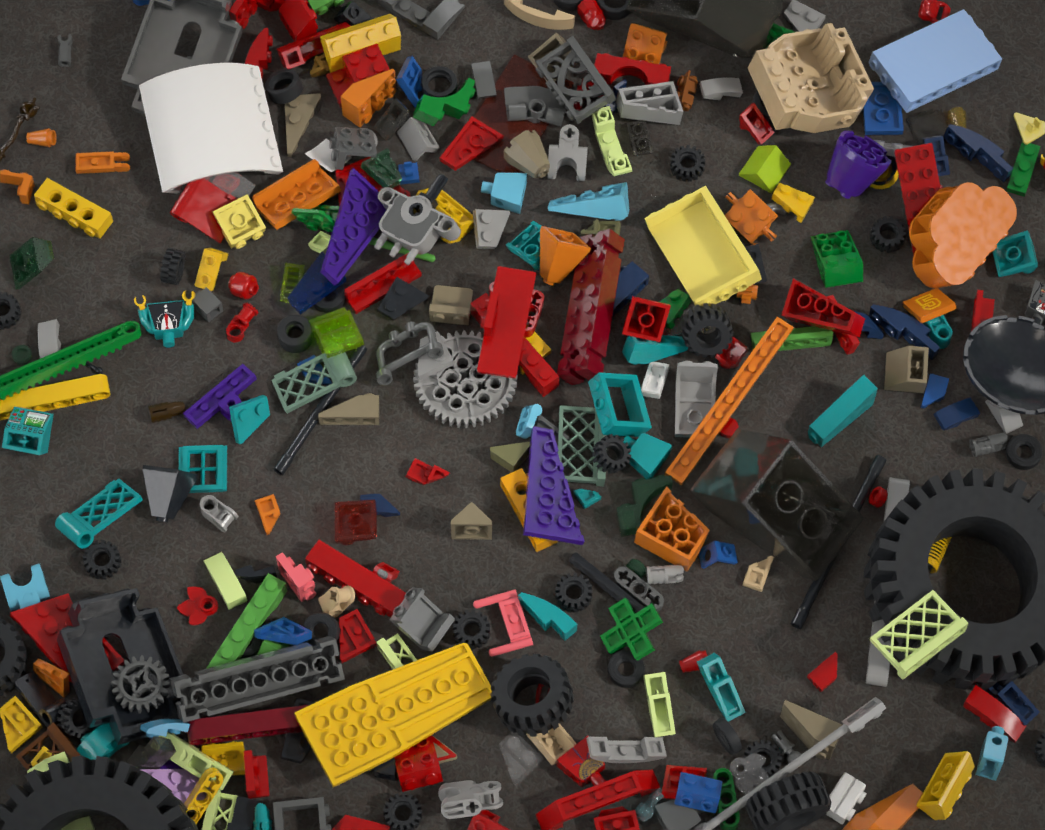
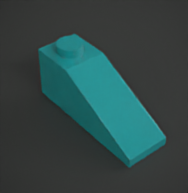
M662 335L660 342L627 336L622 353L628 363L637 365L648 364L687 351L688 347H686L682 336Z

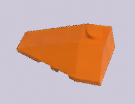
M911 784L857 813L842 830H900L919 809L916 805L923 792L914 784Z

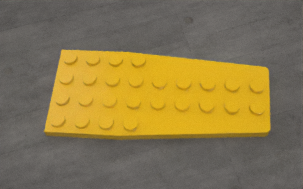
M461 643L351 685L295 712L294 716L332 787H335L389 761L490 701L492 690L467 643Z

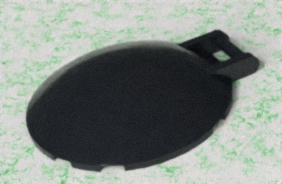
M1002 315L987 319L971 331L964 345V367L972 384L984 397L1001 408L1020 414H1045V327L1035 323V319L1024 316L1013 318Z

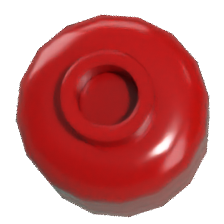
M237 272L235 275H232L228 283L231 294L242 299L252 298L259 289L256 277L245 272Z

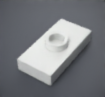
M649 363L641 386L643 396L660 399L668 375L669 364Z

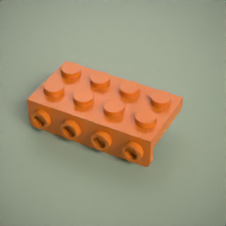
M313 159L253 195L252 200L257 211L278 230L296 219V216L291 213L293 208H315L341 192V189L321 169L319 162Z

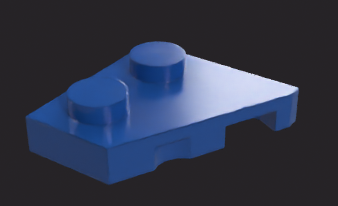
M410 56L406 58L396 81L415 108L419 101L418 92L422 91V69L414 57Z
M282 617L255 629L254 637L298 645L311 639L312 631Z

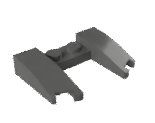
M377 0L378 5L439 40L465 8V5L460 4L458 0H443L430 13L410 0Z

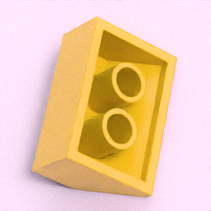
M429 188L419 190L416 195H419L421 192L426 194ZM441 190L435 199L438 203L435 209L453 218L461 229V234L456 240L450 241L443 237L441 239L450 244L459 242L474 228L473 214L445 191Z
M968 751L944 754L916 805L932 819L946 820L951 815L952 807L961 797L962 789L965 783L970 780L971 773L975 767L971 754Z

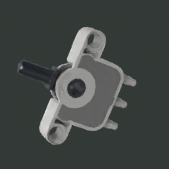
M439 174L426 194L421 192L419 195L412 197L389 187L381 189L378 193V199L385 207L386 212L379 222L382 234L376 241L374 248L379 250L388 239L395 243L389 253L391 257H395L402 247L410 251L404 261L405 264L409 265L417 254L423 255L429 252L439 236L450 241L456 240L461 234L460 227L453 218L435 209L438 205L435 199L447 183L448 178Z

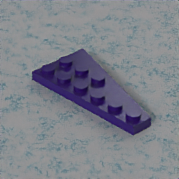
M354 168L349 172L320 272L333 285L340 282L380 229L379 222L386 212L385 207L378 199L379 191Z
M533 426L531 430L523 535L583 545L585 542L584 537L579 529L580 523L575 515L574 502L568 481L563 473L564 467L559 459V450L552 429Z

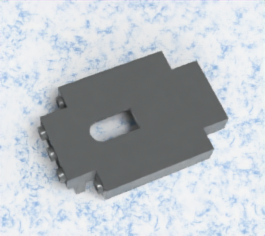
M150 0L121 78L123 85L138 89L131 106L133 112L145 115L139 88L140 84L157 76L187 67L232 62L242 34V26L234 20L226 21L232 6L231 0H170V2L168 0ZM188 23H197L201 27V35L192 60L174 54L184 26Z

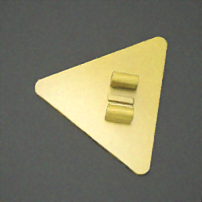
M1017 112L1014 113V119L1025 145L1045 134L1044 121L1039 120L1037 117L1032 118Z

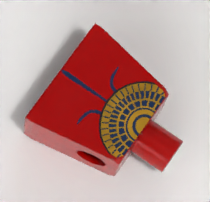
M586 736L557 759V767L581 787L589 782L593 786L606 782L600 774L605 770V763L590 758L586 739L589 736Z

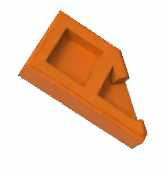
M274 494L255 500L266 535L270 534L280 516V510Z

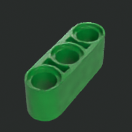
M726 768L716 770L713 779L717 780L718 777H725L728 782L722 784L720 799L728 797L731 799V803L724 804L719 800L717 814H720L737 801L733 776ZM739 811L730 816L735 820L734 824H727L725 821L719 824L722 830L737 829L740 820Z

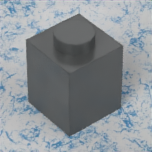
M207 287L195 293V298L192 300L194 309L208 323L223 312L222 302Z

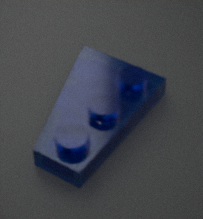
M323 252L319 254L288 297V302L300 315L346 282V277L343 276L338 284L333 285L320 273L325 258Z

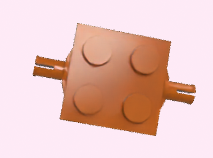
M751 189L739 199L731 192L728 193L729 196L726 195L725 198L732 204V208L725 214V217L750 243H753L763 234L770 241L774 240L772 237H777L769 228L778 215Z

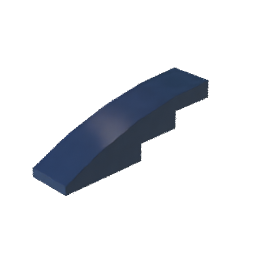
M998 681L986 690L1019 717L1024 726L1040 713L1013 681L1003 687Z

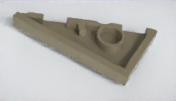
M321 94L299 95L295 100L285 103L288 157H292V154L296 151L301 136L304 135L309 125V120L315 113L314 110L318 102L321 101Z

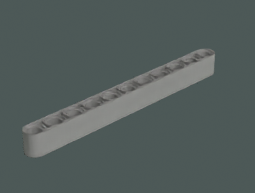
M889 477L884 521L901 499L903 500L909 493L910 480ZM883 619L872 622L871 637L885 625ZM881 637L877 639L882 645L891 646V639L885 643ZM870 641L866 684L887 687L890 662Z

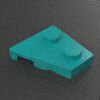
M261 395L229 407L235 442L242 444L270 416L267 396Z

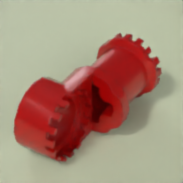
M250 303L243 304L242 310L233 317L226 328L227 338L231 342H240L244 338V332L249 327V322L254 316L258 315V310L253 305L251 306ZM233 329H239L241 331V333L238 336H232L230 334L231 330Z

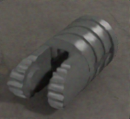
M997 433L970 440L972 455L978 457L1006 449L1007 434Z

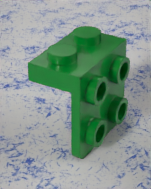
M318 205L312 209L293 208L291 213L312 231L321 229L332 232L340 206Z

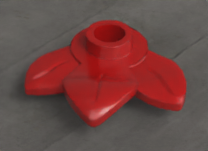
M188 587L189 599L177 607V610L182 615L189 617L190 625H200L205 622L208 616L217 612L218 602L214 597L208 596L203 588ZM206 604L212 605L210 609L204 608Z

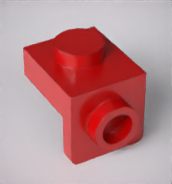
M732 337L731 344L728 343L729 348L727 350L723 349L722 354L719 355L717 353L715 356L719 360V365L723 368L731 369L737 367L749 350L748 347L735 337Z

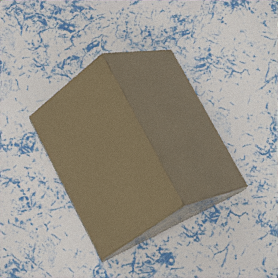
M471 502L451 520L452 539L492 540V520Z

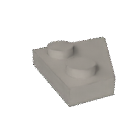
M792 0L784 12L785 19L788 23L792 24L795 32H801L806 29H818L826 16L796 0Z
M475 209L473 211L477 249H495L497 247L510 211Z
M438 331L435 332L437 342L442 344L444 353L437 359L430 358L428 353L419 357L418 377L420 380L455 365ZM428 336L420 339V347L429 343Z

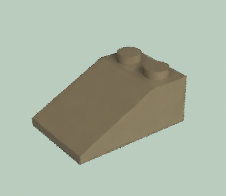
M787 700L784 701L780 717L808 749L842 726L840 723ZM839 739L815 756L819 759L825 760L827 758L830 760Z

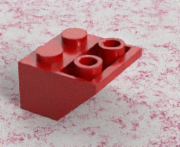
M286 0L279 8L280 20L294 42L317 33L318 25L315 21L317 16L313 9H309L307 0Z

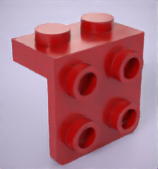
M432 736L427 737L395 757L402 792L443 782Z

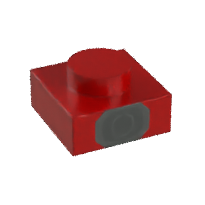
M384 562L377 564L373 570V573L388 582L395 580L400 572Z

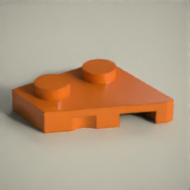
M39 658L33 663V671L37 676L65 698L70 692L69 674Z

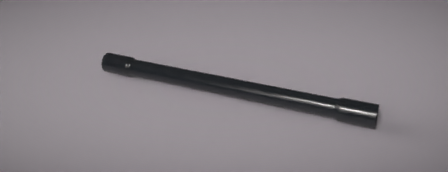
M360 343L356 345L348 357L353 369L367 352V348ZM341 387L322 397L287 451L273 468L276 473L284 475L293 458L318 423L319 413L328 408Z

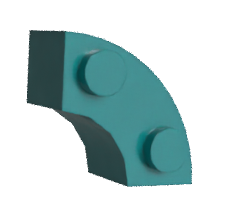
M107 723L100 725L92 733L84 735L80 740L81 744L76 750L81 756L91 760H96V756L110 758L116 751L130 742L117 745L111 727Z

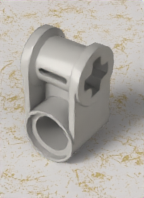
M212 495L204 496L200 501L202 515L222 532H226L230 523L239 517L233 509ZM210 504L214 505V508L207 510L205 506Z

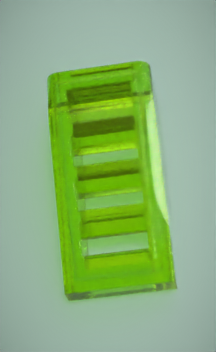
M285 263L280 295L281 302L300 303L305 265ZM289 272L299 273V276L289 275ZM288 279H295V280H298V283L287 282V281H288ZM286 287H297V290L286 289ZM285 293L296 294V298L285 297Z

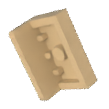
M560 723L557 729L553 730L552 728L545 735L539 733L535 737H530V734H526L551 765L556 764L559 757L576 745V742Z

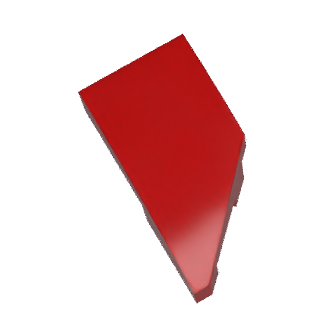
M415 458L405 477L426 485L447 477L450 472L436 465L432 467Z

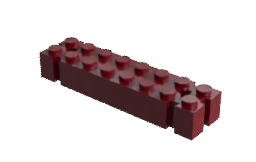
M611 229L600 231L596 236L588 234L580 237L591 250L575 267L560 353L564 357L559 361L557 371L558 376L571 385L584 383L585 378L591 380L599 372L603 373L604 364L601 360L606 357L621 259L618 256L620 253H623L625 241L623 237Z

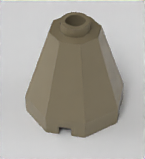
M525 130L510 141L512 145L510 148L506 147L504 149V159L515 168L533 178H543L548 174L550 163L540 136L535 130H532V133L529 130Z

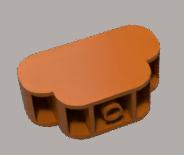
M970 182L960 184L959 186L941 188L934 194L913 219L909 228L910 240L917 249L913 256V269L917 277L927 287L942 288L959 285L974 276V271L986 261L987 255L997 248L996 244L1008 235V230L1016 220V205L1009 194L998 186H991L982 190L978 185Z

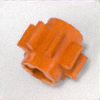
M751 285L746 290L738 292L737 298L742 299L741 303L751 304V300L757 299L758 286Z

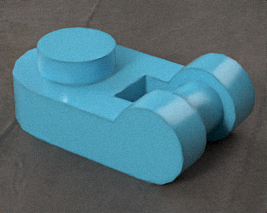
M534 404L525 406L522 409L516 429L517 436L523 439L531 437V430L535 425L536 418L542 413L541 405Z

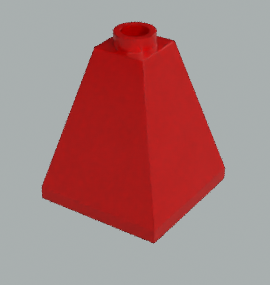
M632 296L622 334L660 342L671 305Z

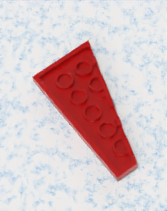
M69 593L10 612V617L14 621L16 620L25 634H28L36 642V646L57 668L69 674L57 642L60 630L67 626H73L68 614L73 604Z

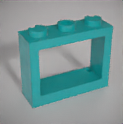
M599 372L588 381L603 435L613 434V436L628 435L639 437L642 433H646L652 428L637 375ZM608 387H621L630 421H617Z

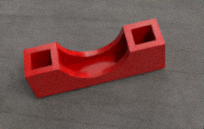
M344 22L276 48L282 66L286 69H291L304 64L309 58L323 53L324 50L320 36L350 27L351 25Z
M597 53L594 64L609 85L615 79L625 75L638 77L645 85L664 83L670 80L671 67L665 64H654L645 60L638 61L628 57H616L607 53Z

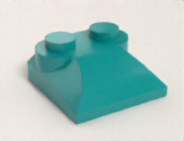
M1028 230L1005 237L996 244L997 248L993 251V256L999 277L1020 272L1029 274L1038 267L1034 245Z

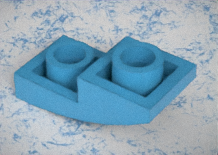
M160 719L142 724L140 730L144 731L147 737L158 739L159 736L166 737L167 732L180 734V731L188 732L190 724L187 722L183 723L179 719Z

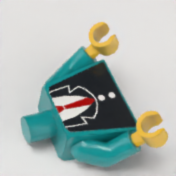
M185 290L182 294L184 300L147 304V307L144 306L146 303L144 295H142L144 299L142 304H138L135 297L134 302L139 306L138 314L142 326L149 334H154L156 340L163 339L164 347H174L175 338L183 337L184 331L188 330L194 320V304L192 300L195 298V292L192 291L191 299L186 297Z

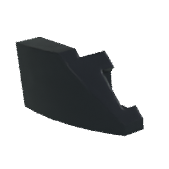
M252 565L235 570L237 577L256 584L262 583L268 573L277 578L274 565L255 572Z

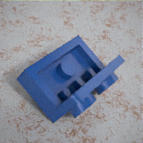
M681 772L675 805L716 813L720 800L722 781Z

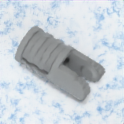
M682 565L646 566L647 583L649 585L683 581L684 568Z

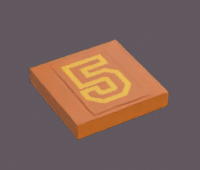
M938 288L903 301V307L920 323L927 322L956 309L955 302Z

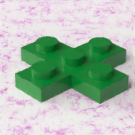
M627 598L608 608L617 625L600 635L611 655L628 645L634 658L638 661L655 650L646 633L663 623L652 603L637 613L634 612Z

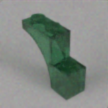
M658 475L653 479L646 480L645 478H640L632 482L631 492L634 505L627 503L616 508V518L621 537L636 534L637 529L641 525V515L647 504L653 498L660 495L666 486L672 490V476Z

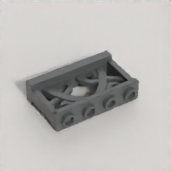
M574 36L567 39V42L540 60L535 61L537 64L535 70L541 78L545 77L547 80L545 84L550 92L555 91L557 102L561 107H566L567 116L571 121L575 120L577 124L608 103L611 104L616 100L613 91ZM572 50V51L567 55V57L565 58V60L559 58V57H561L562 55H564L565 53H567L568 51ZM550 63H561V68L558 65L552 66L556 69L554 73H550L547 70ZM575 63H580V67L577 69L571 67L570 65L572 64L574 66ZM568 70L575 74L588 72L582 82L583 91L565 87V77ZM558 78V80H557V85H556V83L554 82L553 79ZM593 82L594 85L589 87L590 90H587V83ZM604 95L603 97H601L600 99L596 100L591 104L590 98ZM565 96L571 97L570 100H569V102H568V100L565 98ZM582 99L587 100L586 108L581 111L574 109V103L579 102L581 107L583 104Z

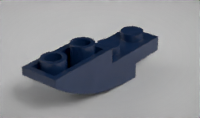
M952 124L947 127L943 137L949 144H952L959 150L962 156L966 157L969 161L977 158L982 165L986 166L1003 183L1009 178L1014 168L1002 158L1004 151L1000 147L969 129Z
M872 305L870 307L868 316L877 325L879 324L883 327L888 336L894 337L897 340L904 336L905 340L911 345L928 347V357L931 360L938 355L940 347L928 337L930 329L923 323L892 308Z

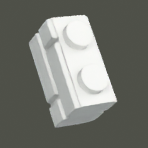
M844 772L829 795L832 803L826 815L840 824H843L845 820L850 821L856 812L853 809L855 804H861L867 794L864 792L866 785Z

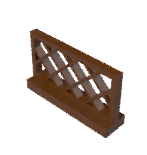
M53 722L47 727L48 730L16 757L28 771L32 765L28 764L23 757L29 752H37L38 754L42 749V742L47 737H50L53 741L52 750H47V752L52 753L51 757L54 754L65 752L69 762H72V757L81 755L65 733L61 731V728Z

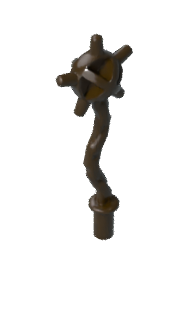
M35 97L29 102H23L20 106V114L17 116L18 121L14 127L13 134L0 149V162L2 158L6 157L4 152L16 140L19 128L24 120L29 121V118H33L40 109L35 104L37 100Z

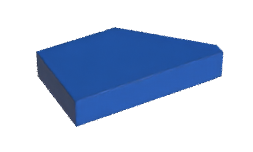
M930 373L921 408L924 409L928 405L944 399L949 378Z

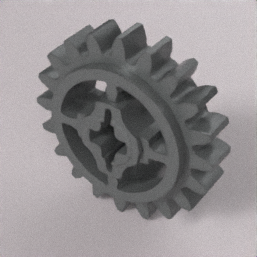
M141 655L140 661H137L134 656L132 657V663L124 660L126 667L118 666L120 673H113L116 680L111 681L112 686L115 687L112 692L113 695H117L116 701H122V708L129 705L130 712L136 707L139 714L142 708L150 712L151 705L157 709L156 702L164 703L162 695H169L168 690L165 688H170V682L167 681L170 678L169 674H164L166 672L165 666L160 667L159 660L153 664L152 657L145 661L143 655ZM150 672L158 679L157 685L150 681ZM125 684L132 688V696L125 692Z

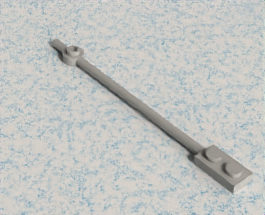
M873 698L842 721L843 725L709 822L701 823L692 830L714 829L746 806V802L754 793L786 777L848 731L852 733L860 731L868 721L881 716L882 711L886 709L885 705L878 698Z

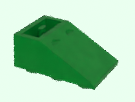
M848 230L811 236L817 265L825 288L863 282V261Z

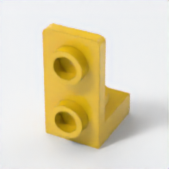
M205 248L194 285L202 289L207 287L210 291H213L221 262L227 261L229 253L214 248Z

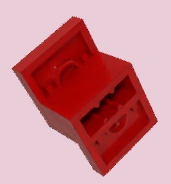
M376 43L342 56L343 68L326 74V79L340 108H342L341 95L353 83L390 69Z

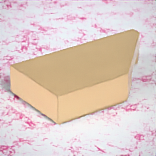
M769 556L765 560L749 565L742 586L762 592L774 557Z

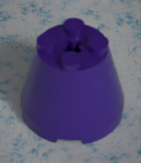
M843 131L836 141L825 183L840 191L841 196L844 198L858 197L888 169L891 160L886 156L887 151L873 139L864 136V138L856 136L853 131Z

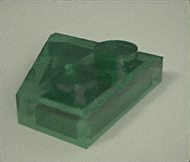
M388 148L376 154V157H370L363 161L361 168L383 188H394L401 183L402 177L396 169L395 161H391Z

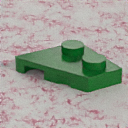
M680 289L671 292L670 295L659 301L671 305L665 324L666 327L672 329L675 326L674 320L676 317L680 318L684 310L691 303L690 296Z

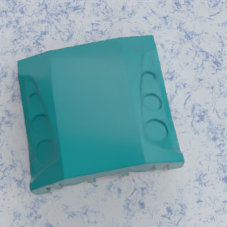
M532 221L510 243L508 242L506 247L530 264L534 270H540V228L542 225Z

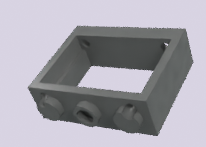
M324 797L273 802L275 830H285L283 811L318 808L320 830H331V824H327L326 816H330L329 803L325 804Z

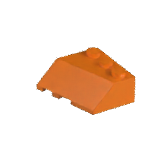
M666 486L637 529L634 543L674 565H682L684 571L687 572L697 558L710 530L693 513H690L680 499L677 500Z

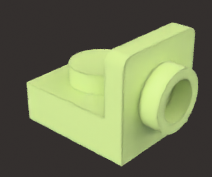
M320 231L308 243L310 249L325 257L331 235Z

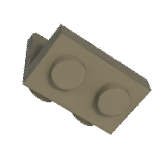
M436 285L434 287L432 304H430L429 308L430 321L469 325L470 303H472L473 290L470 288Z

